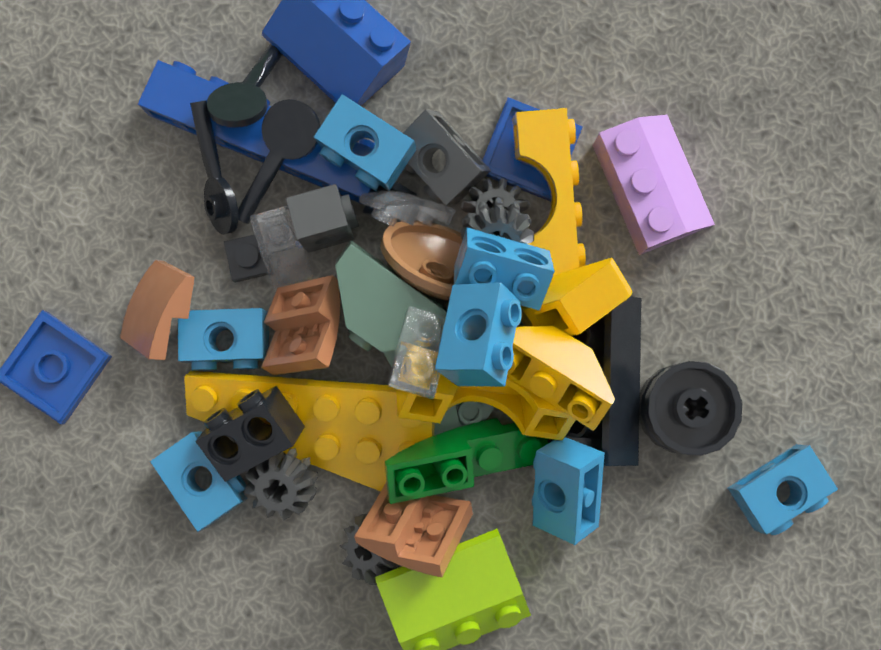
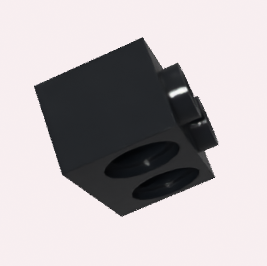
M277 386L264 393L256 389L244 396L237 403V408L230 412L226 408H222L204 421L206 429L195 442L225 482L294 446L305 428V425ZM259 417L266 419L271 425L265 424ZM228 437H231L236 442L231 441Z

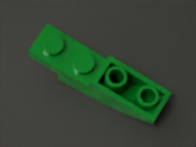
M497 418L475 422L434 435L415 443L385 461L388 501L390 504L471 488L474 487V477L531 466L534 463L536 451L547 445L548 439L522 435L515 423L502 425Z

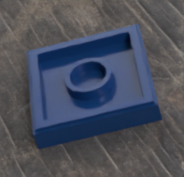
M508 97L482 160L491 169L486 176L500 181L502 178L506 179L507 185L512 187L519 186L522 191L551 202V191L543 175L533 166L515 158L512 118L516 112L540 109ZM575 124V144H570L571 155L573 153V150L583 128V126H580L578 124Z
M42 310L0 368V383L59 424H65L112 356L49 312Z

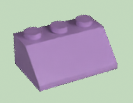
M667 115L638 117L598 134L592 146L639 255L715 225Z

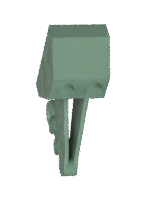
M350 240L336 259L335 264L345 325L350 333L348 337L367 351H370L374 346L383 352L395 375L407 348L438 353L447 308L432 297L411 287L391 268ZM462 402L447 410L441 423H435L434 435L457 427L484 421L495 407L481 402Z

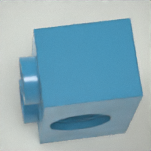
M343 94L314 136L319 146L322 147L319 152L322 157L339 168L345 162L357 170L355 178L375 191L379 185L390 191L417 150L413 139ZM368 138L375 142L374 149L370 154L358 156L353 153L354 145L360 139Z
M501 282L453 285L435 370L457 386L505 387L508 370L512 367L514 360L512 347L516 327L520 324L522 317L521 301Z
M263 308L190 310L188 319L178 318V361L191 363V370L193 371L217 370V362H233V369H258V361H264L269 348V326L263 323L268 311ZM229 329L233 333V344L228 350L221 352L217 348L216 338L220 332Z
M202 431L191 432L150 461L197 532L209 527L248 499L243 493L246 489V483L241 475L225 482L195 441ZM201 466L206 467L212 474V483L208 489L200 488L195 481L196 471Z
M566 437L563 441L553 440L536 451L533 463L535 470L534 493L532 496L533 526L573 545H576L599 527L604 452Z
M798 444L727 487L754 531L766 535L769 533L777 535L784 532L793 525L792 518L803 511L811 513L822 508L829 502L827 496L838 490L811 446ZM786 481L790 487V496L785 502L780 503L776 491L778 486Z

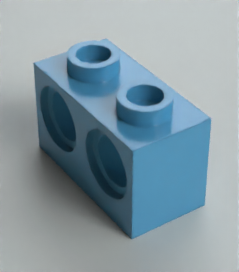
M467 227L454 264V285L501 282L521 301V306L540 311L555 272L550 250Z

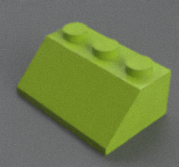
M498 528L459 543L443 577L425 574L403 566L375 577L381 597L403 650H447L460 644H471L482 635L499 628L513 627L522 619L531 616Z

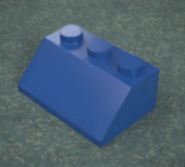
M282 0L262 30V36L335 103L343 94L360 106L405 66L411 44L408 38L365 0Z

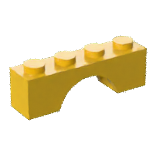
M567 108L516 112L512 118L515 158L533 166L543 175L552 196L548 218L544 225L534 234V241L528 245L550 250L555 271L553 275L585 266V247L583 243H578L576 228L582 226V207L580 202H574L573 186L579 184V168L576 160L571 161L570 144H575L576 141L574 119H568Z
M407 348L395 376L397 417L441 423L447 410L454 405L462 402H481L491 405L508 415L517 425L522 435L562 441L576 421L508 377L505 387L457 386L435 370L438 356L436 352Z

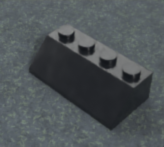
M630 296L581 334L572 336L593 350L615 400L594 431L576 420L565 437L604 452V466H639L642 298ZM548 439V444L555 439Z

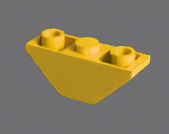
M611 257L553 275L540 311L521 306V322L524 326H556L570 336L581 334L627 300L633 291Z
M556 326L516 327L512 347L514 360L512 367L508 370L507 377L594 431L613 404L615 398L593 350Z

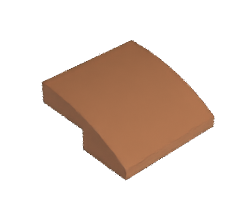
M155 260L145 272L132 295L124 317L120 338L148 359L166 360L172 318L188 319L195 277L165 261Z
M330 275L277 288L263 322L275 330L261 366L264 370L272 375L329 368L337 340L340 318V290L338 279L335 276Z
M385 483L354 538L357 544L386 560L418 572L443 577L473 515L471 501L432 495L390 504L388 501L387 483Z

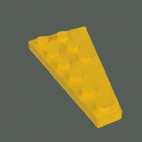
M190 371L184 376L186 413L188 416L203 422L222 408H226L228 412L237 408V403L256 389L264 393L277 386L305 425L294 446L283 452L287 454L290 449L296 448L297 459L302 460L310 457V464L380 492L386 483L385 461L415 443L434 436L435 433L434 422L397 417L396 386L203 371ZM259 417L265 424L271 425L266 419Z

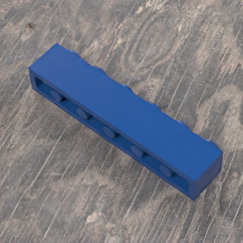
M158 60L138 105L149 116L197 136L190 103L206 101L214 90L229 83L214 76H211L209 81L196 76L197 72L193 68L178 61H174L170 65ZM267 100V111H268L269 108L271 107V106H269V105H270V101H269V100ZM264 116L251 125L237 128L219 125L211 119L216 144L263 163L270 151L262 136ZM360 139L354 145L353 153L358 156H366L372 152L375 143L367 139ZM319 144L304 158L296 160L285 159L279 169L322 188L336 184L341 196L349 194L350 200L366 205L372 191L371 188L355 178L357 170L345 162L339 168L319 154L322 149Z

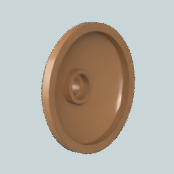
M401 221L390 225L384 231L380 243L382 254L389 267L417 291L436 299L450 300L452 286L454 285V264L462 243L461 232L425 221Z

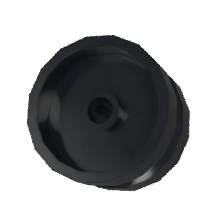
M687 361L659 369L646 380L640 392L639 421L644 433L655 445L672 453L703 456L720 450L734 438L742 421L743 403L737 385L725 371L707 362ZM685 401L691 405V413L688 416L685 415L689 410L684 406Z

